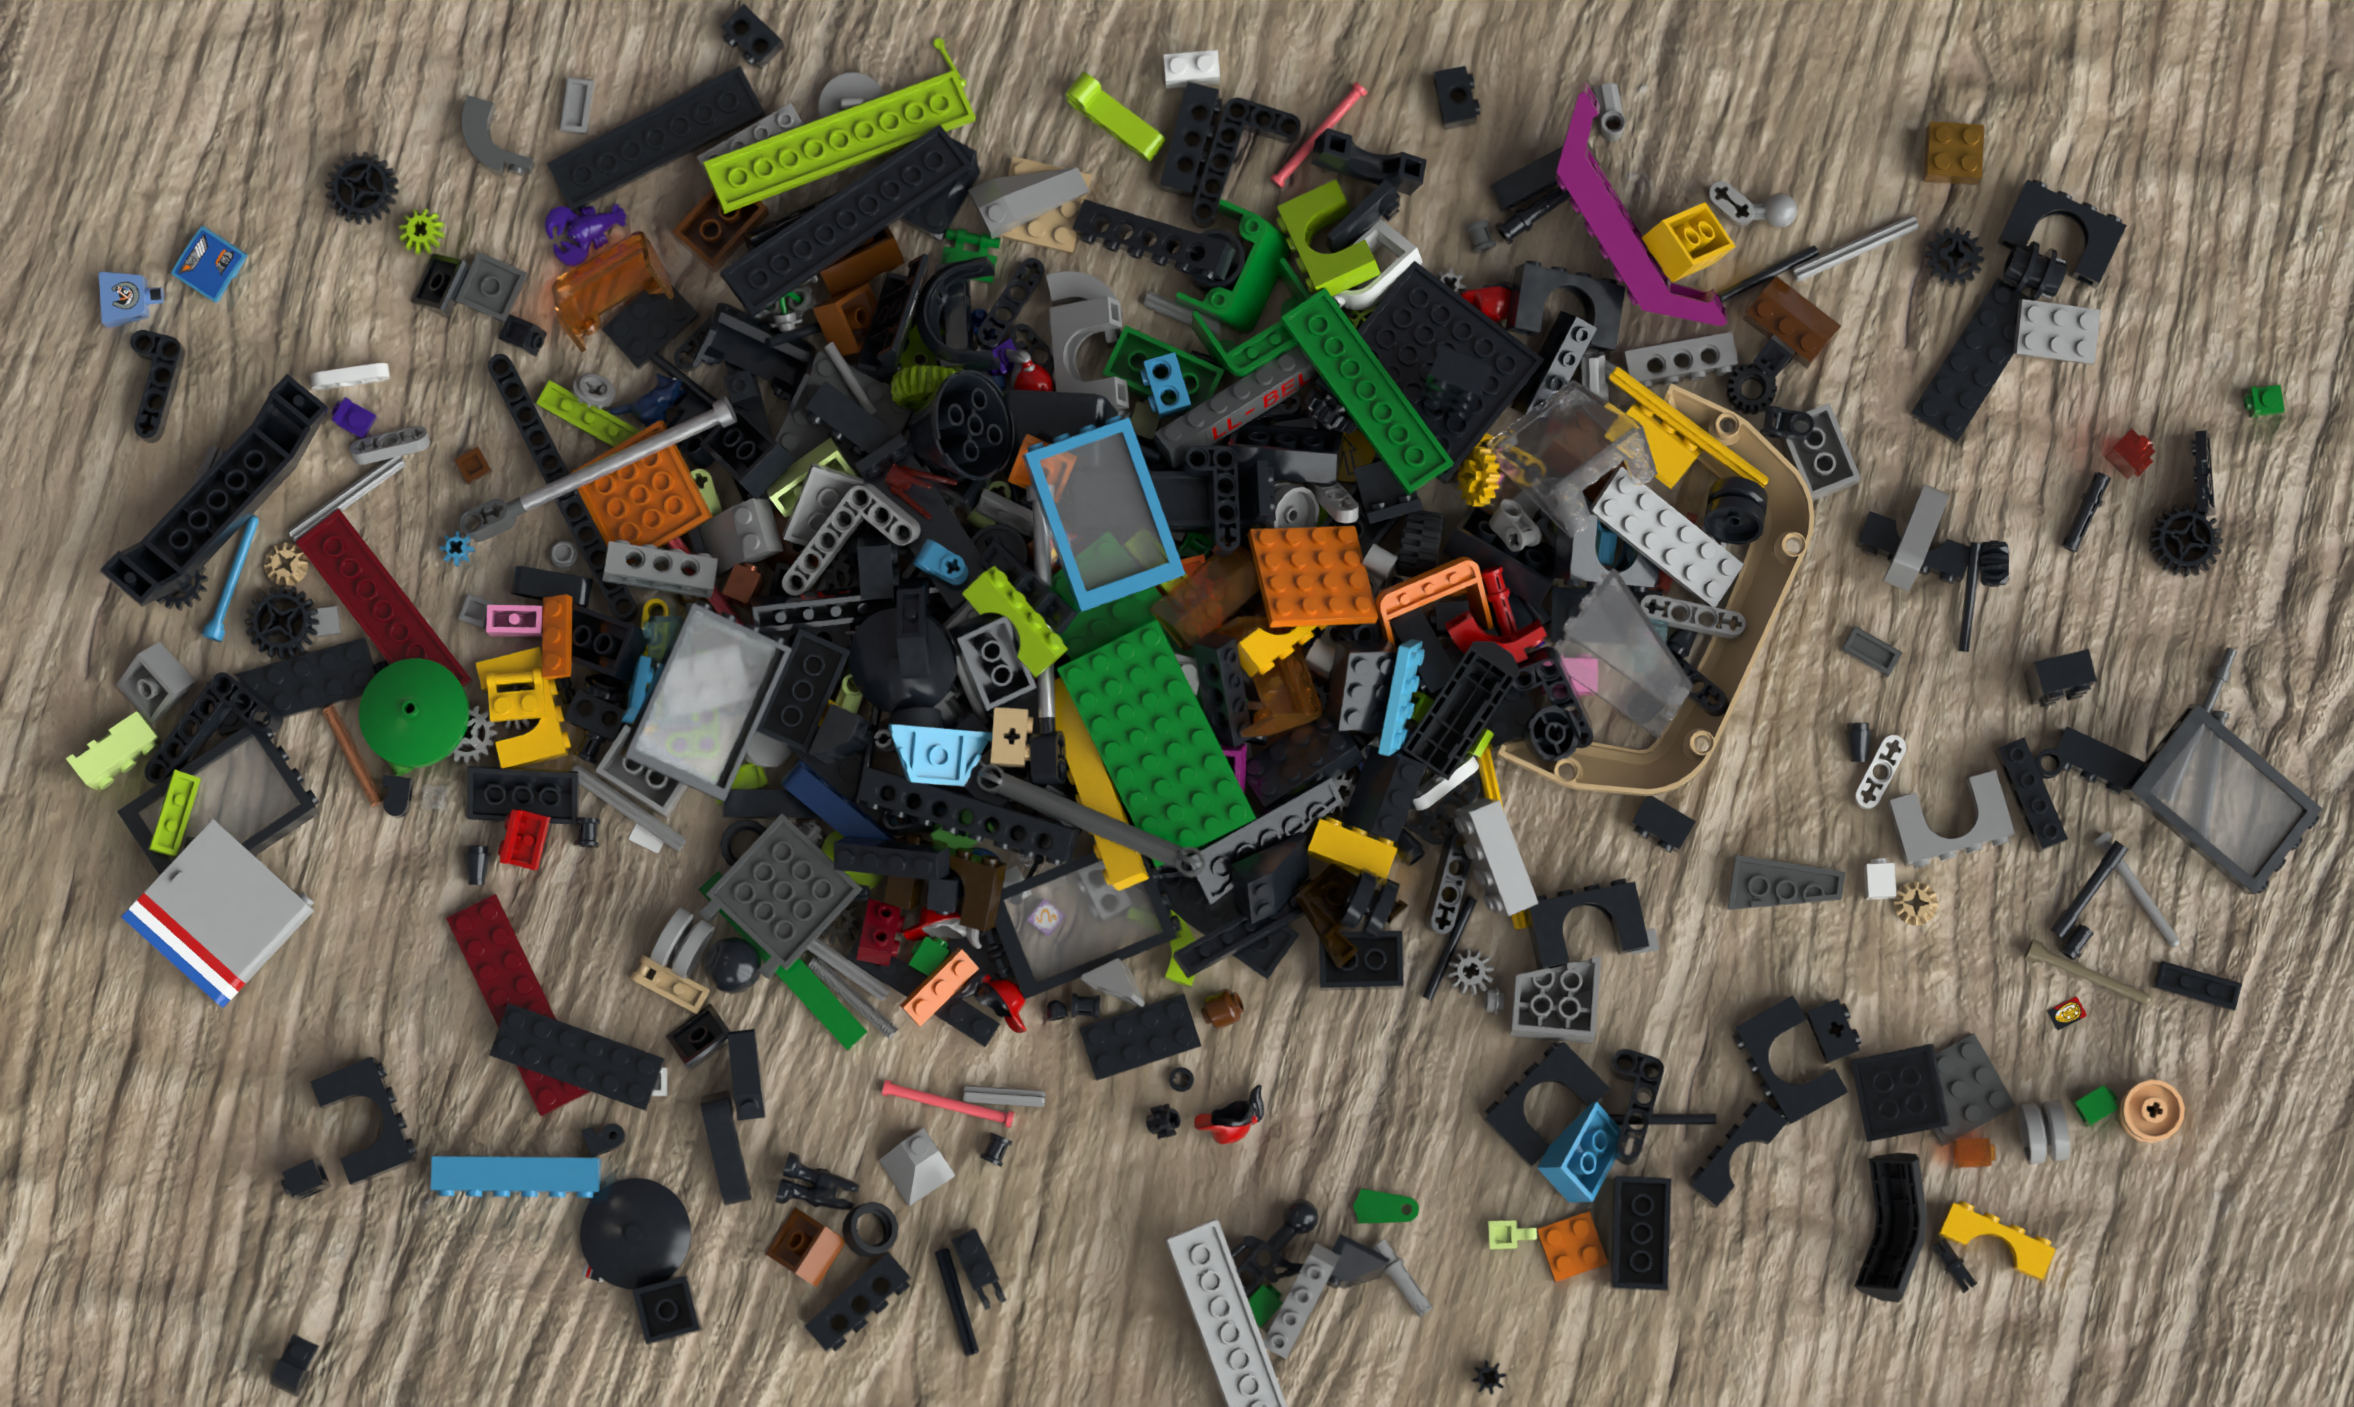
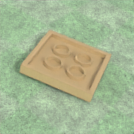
M1013 156L1008 176L1065 168ZM1080 172L1089 189L1092 175ZM1088 193L998 237L1073 255L1078 234L1072 228L1083 200H1087Z

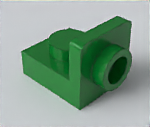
M2281 385L2260 388L2251 386L2246 391L2247 394H2244V407L2246 411H2250L2251 418L2285 412Z

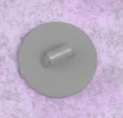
M845 73L839 75L824 87L820 95V117L822 119L885 96L884 92L876 81L864 74Z

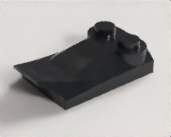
M951 138L952 141L971 163L972 170L898 219L940 243L969 195L968 190L973 188L981 174L977 162V152Z
M1385 179L1327 235L1326 247L1331 253L1345 249L1349 242L1363 236L1378 221L1386 220L1390 222L1399 213L1400 210L1398 208L1400 207L1401 197L1395 188Z

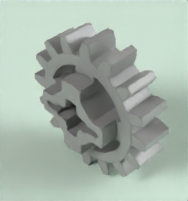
M469 705V717H475V719L473 718L471 721H468L466 730H471L472 738H462L459 745L447 756L455 754L454 761L457 763L461 758H464L465 763L470 764L473 757L477 762H481L480 754L483 753L489 756L488 746H496L491 740V737L498 736L496 731L491 730L496 723L487 721L490 716L487 711L480 715L481 708L479 706H476L471 711ZM484 726L485 738L482 742L480 740V731L483 729ZM464 747L475 748V750L470 752L459 751L462 750Z

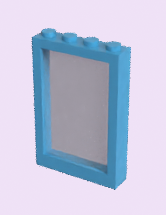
M1120 415L1105 420L1106 426L1096 429L1093 424L1079 429L1080 435L1070 438L1069 433L1053 438L1054 444L1044 447L1043 442L1027 448L1028 453L1022 456L1078 613L1185 575L1130 418L1122 420Z

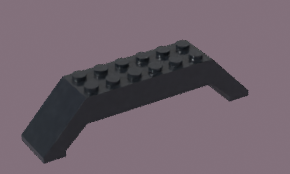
M286 374L269 392L267 400L252 425L140 542L121 552L118 550L100 569V573L141 607L184 587L296 469L329 408L291 376Z

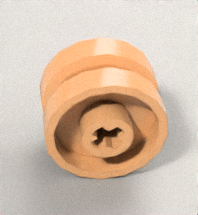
M2148 1080L2138 1083L2127 1090L2119 1102L2118 1118L2120 1125L2128 1136L2139 1142L2153 1143L2167 1139L2178 1131L2184 1120L2185 1107L2181 1095L2173 1086L2164 1081ZM2147 1107L2154 1109V1116L2149 1117L2150 1112L2146 1111Z

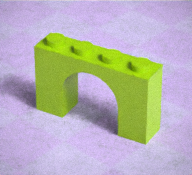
M1336 179L1277 206L1281 217L1276 218L1282 233L1288 231L1290 237L1286 238L1292 254L1298 252L1300 256L1295 260L1301 273L1307 272L1309 275L1305 281L1311 294L1318 293L1326 288L1333 297L1381 275L1366 240L1331 254L1318 253L1310 248L1314 235L1321 228L1351 213Z

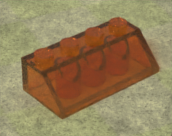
M1240 545L1228 557H1219L1213 554L1149 609L1184 652L1192 648L1194 642L1211 632L1260 590L1252 554Z

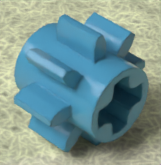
M456 531L455 537L449 538L445 536L446 546H440L441 551L448 553L444 557L445 562L453 559L456 567H459L460 561L463 560L470 563L468 558L469 552H475L473 547L467 545L470 543L471 538L467 536L461 539L458 531ZM456 544L459 547L461 546L463 551L458 554L454 552L452 547Z

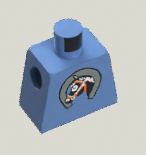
M99 272L101 320L106 328L147 319L150 316V304L164 303L163 288H148L147 280L142 275Z

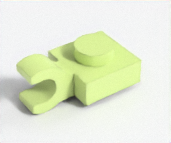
M1516 1220L1489 1221L1490 1250L1518 1249L1517 1240H1537L1536 1228L1517 1229Z

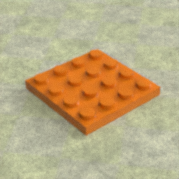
M659 420L571 473L667 430L664 421ZM676 444L577 488L607 547L609 541L625 540L630 545L642 546L650 544L659 549L713 517ZM629 559L626 562L628 565H631L637 560Z
M1355 526L1250 529L1248 539L1270 627L1376 623L1378 614L1366 567L1362 565L1364 559Z

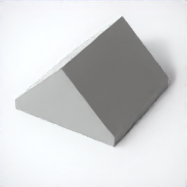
M1119 958L1082 975L1081 980L1092 989L1143 1008L1145 1001L1130 967Z

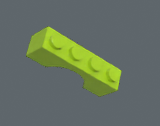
M995 566L984 572L962 593L980 615L995 612L1004 615L1012 621L1020 636V649L1017 657L1035 677L1047 670L1068 650L1063 644L1062 639L1046 625L1043 617L1031 608L1026 602L1025 597L1010 584L1006 575Z

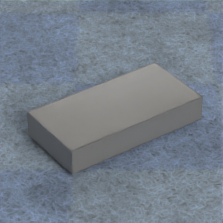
M567 77L560 132L587 135L595 85L594 80Z

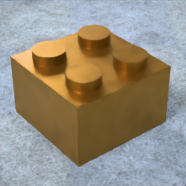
M1930 121L1926 128L1924 182L1978 185L1982 179L1985 125Z

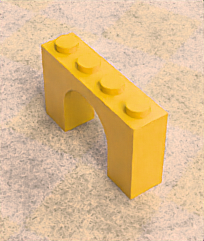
M540 646L477 662L476 667L482 690L485 693L488 692L487 672L504 674L533 671V668H542V649ZM543 678L546 718H541L537 726L527 734L495 742L501 769L522 768L569 756L567 748L571 747V741L568 732H563L561 722L565 721L562 706H556L554 695H558V689L555 679L547 680ZM534 682L497 685V690L513 685L527 686L535 690Z

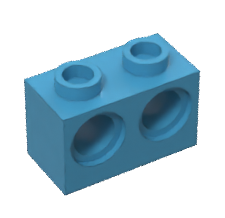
M1175 352L1143 361L1144 370H1141L1140 374L1144 387L1149 385L1152 395L1148 396L1152 412L1157 411L1159 418L1191 409L1190 399ZM1158 367H1163L1168 371V375L1164 379H1157L1154 377L1153 371ZM1166 393H1171L1175 395L1176 401L1171 405H1165L1162 403L1161 397Z

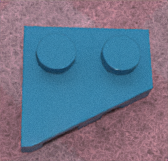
M641 655L636 662L627 696L629 698L627 710L623 713L621 722L632 724L646 696V683H651L654 668L650 667L651 657Z

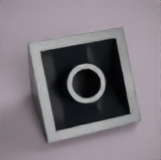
M433 253L410 302L450 319L457 303L455 301L470 270L468 263L461 259Z
M710 1003L698 1015L695 1014L666 1037L686 1067L692 1071L728 1044L727 1032L731 1031Z

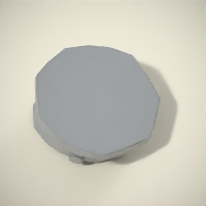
M755 732L745 754V759L747 762H752L754 765L761 767H778L790 756L792 750L786 744Z

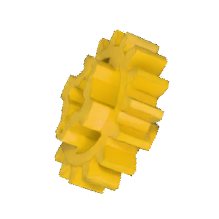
M1474 447L1463 464L1458 468L1460 472H1458L1456 479H1458L1460 484L1457 489L1462 490L1461 499H1466L1467 505L1484 507L1485 504L1489 505L1491 503L1490 498L1496 497L1494 489H1499V485L1496 482L1501 477V474L1497 472L1500 465L1494 462L1496 454H1491V449Z

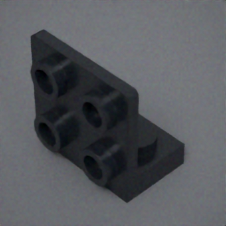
M1382 460L1354 468L1365 514L1370 524L1423 509L1417 490L1407 495Z

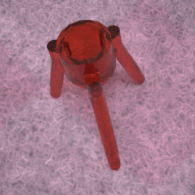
M893 464L885 481L887 485L892 486L890 492L901 497L928 520L932 518L931 514L904 493L902 489L908 490L912 483L927 489L932 488L931 484L914 476L957 485L956 480L914 470L905 465L901 467Z

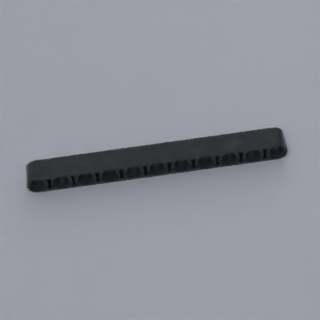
M505 354L494 355L488 362V370L546 484L568 475L569 471L513 362ZM504 362L508 364V370L505 373H495V368L499 363ZM511 387H520L521 391L517 397L509 398L507 396V392ZM531 410L533 412L532 418L527 422L520 421L521 412ZM543 434L545 435L543 444L534 446L531 443L533 436ZM551 457L556 458L557 465L551 470L544 468L545 460ZM578 489L555 498L611 611L621 621L627 622L632 620L637 614L638 607L628 586L618 584L615 589H606L605 581H602L605 563L600 566L593 564V558L596 554L604 553L606 555L607 546ZM572 506H581L582 512L578 517L572 518L568 516V511ZM584 530H593L594 537L590 541L584 542L580 539L581 533ZM623 601L630 602L631 609L625 614L618 613L617 607L619 603Z

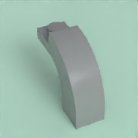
M1063 271L1046 275L1053 306L1107 296L1117 300L1113 292L1103 282L1091 275L1075 271ZM1120 328L1104 331L1107 348L1116 346L1117 338L1121 335Z

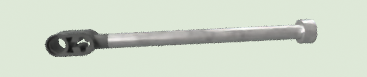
M726 397L712 403L713 409L514 500L505 503L501 499H492L470 509L461 516L459 521L460 528L474 541H485L512 528L516 523L517 516L713 426L721 424L723 427H727L737 422L735 412ZM480 521L479 526L472 530L473 525Z

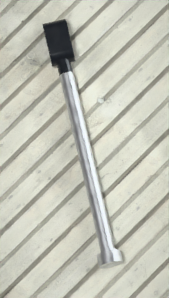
M1029 485L1026 486L1027 501L1032 502L1034 572L1051 587L1050 533L1033 486ZM1048 485L1054 500V485ZM1053 663L1047 670L1037 676L1039 732L1032 733L1030 739L1031 777L1035 785L1064 783L1066 779L1065 737L1062 731H1056Z

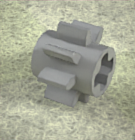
M1450 268L1449 273L1445 275L1441 271L1438 272V277L1443 283H1455L1453 290L1456 293L1458 291H1466V286L1460 284L1463 274L1456 276L1453 274V268Z

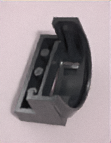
M987 256L935 265V274L927 281L919 295L916 306L917 329L924 344L936 355L938 367L944 366L958 372L963 370L983 372L1001 369L1000 358L995 357L993 351H974L970 279L995 276V266ZM940 317L942 325L945 326L946 335H942V337L939 328Z

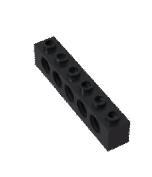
M1086 199L1083 200L1072 228L1080 236L1079 240L1090 245H1094L1095 242L1101 243L1107 250L1118 252L1119 249L1127 251V255L1140 260L1144 256L1150 258L1152 263L1165 267L1167 263L1173 265L1174 269L1179 272L1189 274L1190 271L1198 273L1199 277L1208 281H1213L1214 278L1224 281L1236 252L1228 242ZM1106 224H1109L1108 229L1104 232H1101L1102 228ZM1133 231L1131 237L1125 239L1126 234ZM1157 238L1155 244L1149 246L1150 241ZM1181 245L1180 250L1172 254L1174 248ZM1205 252L1204 257L1196 261L1198 255Z

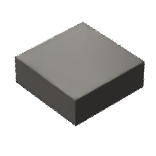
M467 593L458 620L485 629L487 624V605H494V603Z
M338 606L317 608L318 614L312 615L311 619H318L320 624L312 625V629L318 632L317 636L313 635V637L342 634Z

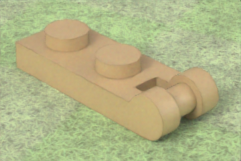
M642 954L638 961L640 965L637 971H633L629 979L698 1015L710 989L689 978H681L673 973L672 969L666 966L662 967ZM650 968L657 971L652 981L645 978Z

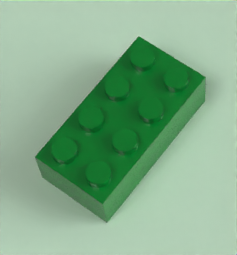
M1125 325L1102 376L1103 379L1117 377L1127 381L1128 392L1148 400V396H1151L1152 392L1149 385L1144 387L1140 371L1144 370L1143 361L1175 352L1191 403V409L1177 413L1182 416L1217 394L1225 377V370ZM1158 367L1153 371V375L1157 379H1164L1167 377L1168 371L1163 367ZM1166 393L1161 397V401L1165 405H1171L1176 401V397L1171 393Z

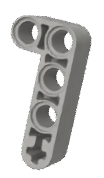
M1926 484L1923 485L1897 551L1885 574L1884 582L1909 592L1924 562L1949 494Z

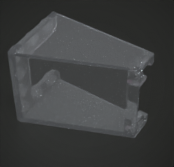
M1574 380L1487 443L1488 448L1491 449V454H1496L1494 462L1499 463V467L1570 538L1578 532L1585 530L1589 524L1590 513L1582 490L1595 483L1599 477L1610 469L1617 467L1622 460L1625 461L1630 480L1635 485L1646 484L1658 474L1643 426Z
M1613 568L1608 575L1602 573L1590 595L1587 594L1578 608L1582 610L1577 618L1571 616L1563 627V630L1566 632L1564 635L1566 640L1559 639L1553 648L1558 651L1571 678L1659 739L1676 716L1692 690L1693 685L1618 571Z

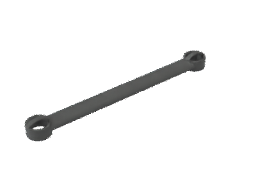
M986 765L978 772V784L989 794H1000L1177 868L1185 876L1195 877L1204 870L1205 858L1196 848H1184L1004 773L997 765ZM998 771L1001 774V779L987 772ZM983 778L997 783L998 786L991 789L986 788L983 784ZM1194 853L1200 857V862L1185 855ZM1181 860L1197 868L1193 871H1185L1181 867Z

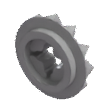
M597 374L580 375L575 379L572 386L573 396L578 397V403H586L588 408L595 406L600 410L602 406L609 407L616 396L613 384ZM589 391H590V392H595V391L597 392V391H599V392H598V395H597L596 393H593V394H590V393H589Z

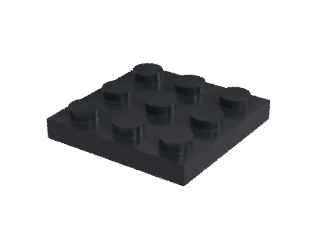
M1933 1044L1851 1060L1867 1142L1950 1126Z

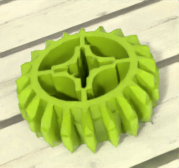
M934 365L913 366L912 368L900 370L893 375V382H891L893 401L904 408L918 410L948 376L958 371Z

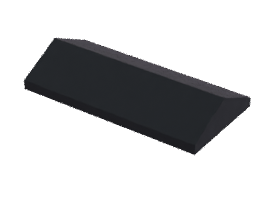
M468 766L467 819L505 821L512 809H523L551 817L550 824H578L576 823L580 798L578 771Z

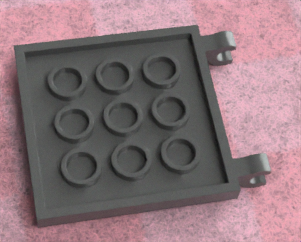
M781 814L709 890L706 895L712 900L702 909L699 915L706 922L710 923L719 913L720 909H722L771 955V958L758 970L765 978L770 979L780 965L785 970H788L863 889L844 871L834 870V861L784 814Z

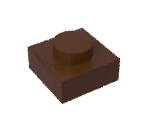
M479 447L454 460L468 485L492 472Z

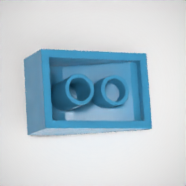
M1592 1102L1551 1143L1537 1168L1568 1202H1593L1616 1159L1615 1149L1621 1128L1597 1102Z

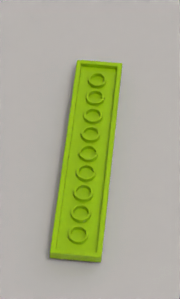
M955 70L705 161L703 162V167L721 209L725 214L907 147L938 125H941L945 132L975 122L976 117Z

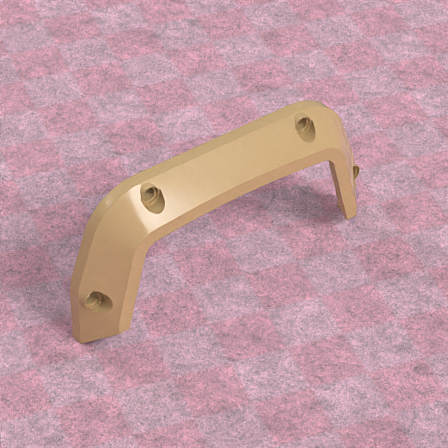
M1672 383L1665 395V402L1769 478L1768 483L1764 487L1768 495L1763 534L1758 540L1749 544L1743 561L1744 565L1739 572L1725 607L1726 610L1738 612L1745 618V629L1742 635L1735 639L1713 635L1697 668L1700 673L1724 692L1729 700V706L1726 713L1713 717L1683 694L1657 741L1651 747L1644 750L1592 742L1586 748H1577L1566 759L1551 762L1540 760L1532 755L1525 744L1524 738L1502 744L1497 756L1552 782L1575 790L1651 796L1677 789L1695 777L1706 765L1721 737L1807 551L1813 534V500L1800 472L1747 420L1731 410ZM1722 421H1730L1734 426V431L1730 433L1722 431L1720 423ZM1704 450L1696 459L1698 463L1719 480L1728 477H1739ZM1790 540L1796 541L1800 546V551L1797 553L1788 551L1786 542ZM1721 617V619H1720V621H1719V623H1718L1717 628H1719V629H1720V626H1721V623H1722L1721 620H1722L1723 617ZM1731 620L1727 624L1730 626L1731 631H1735L1736 627H1740L1736 625L1735 620ZM1695 683L1691 687V692H1700L1704 687V683ZM1710 695L1708 696L1711 704L1718 705L1720 701H1715ZM1704 738L1708 742V749L1705 751L1697 750L1694 746V740ZM1561 766L1571 767L1573 777L1570 779L1560 777L1558 769Z

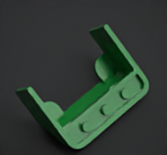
M1221 199L1219 202V213L1240 222L1239 232L1245 240L1254 244L1232 292L1221 287L1213 288L1207 293L1204 302L1178 292L1176 303L1193 311L1197 310L1198 313L1220 322V325L1233 331L1247 334L1256 327L1279 277V260L1282 258L1287 260L1290 253V247L1286 241L1288 236L1261 216Z
M1285 258L1279 260V278L1292 297L1282 304L1281 317L1311 298ZM1197 310L1192 313V330L1212 359L1235 376H1246L1297 345L1281 321L1239 346L1228 339L1218 341Z

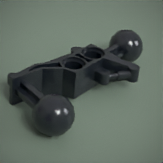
M1303 1199L1292 1201L1284 1211V1224L1267 1243L1264 1240L1248 1235L1230 1251L1232 1259L1237 1257L1246 1248L1252 1251L1236 1268L1238 1275L1242 1271H1248L1252 1275L1251 1284L1243 1287L1246 1296L1250 1294L1264 1277L1270 1282L1276 1283L1281 1278H1289L1300 1273L1304 1263H1291L1281 1257L1279 1253L1296 1234L1303 1235L1314 1230L1318 1224L1319 1215L1313 1203ZM1261 1250H1266L1271 1255V1261L1267 1266H1261L1257 1263L1256 1256ZM1273 1267L1287 1268L1285 1272L1279 1274L1272 1270Z

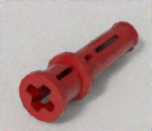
M1494 566L1480 571L1487 590L1486 598L1488 602H1492L1502 636H1507L1518 630L1508 601L1510 590L1505 586L1501 573L1503 567Z

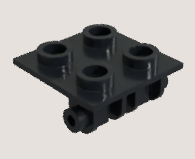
M996 926L986 932L979 931L980 949L973 947L966 937L947 942L951 953L959 947L977 965L979 969L974 974L984 972L994 980L1015 976Z

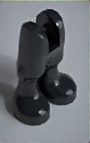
M789 1152L783 1176L808 1181L814 1187H805L782 1178L775 1202L786 1204L791 1199H801L815 1208L821 1206L851 1211L855 1203L843 1198H835L837 1190L842 1188L845 1191L858 1193L860 1185L845 1177L831 1173L827 1168H809L801 1163L799 1155Z

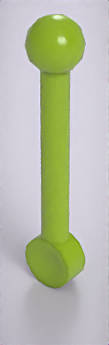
M941 38L935 39L934 47L940 50L951 71L955 70L964 88L966 80L961 78L945 50L944 40Z

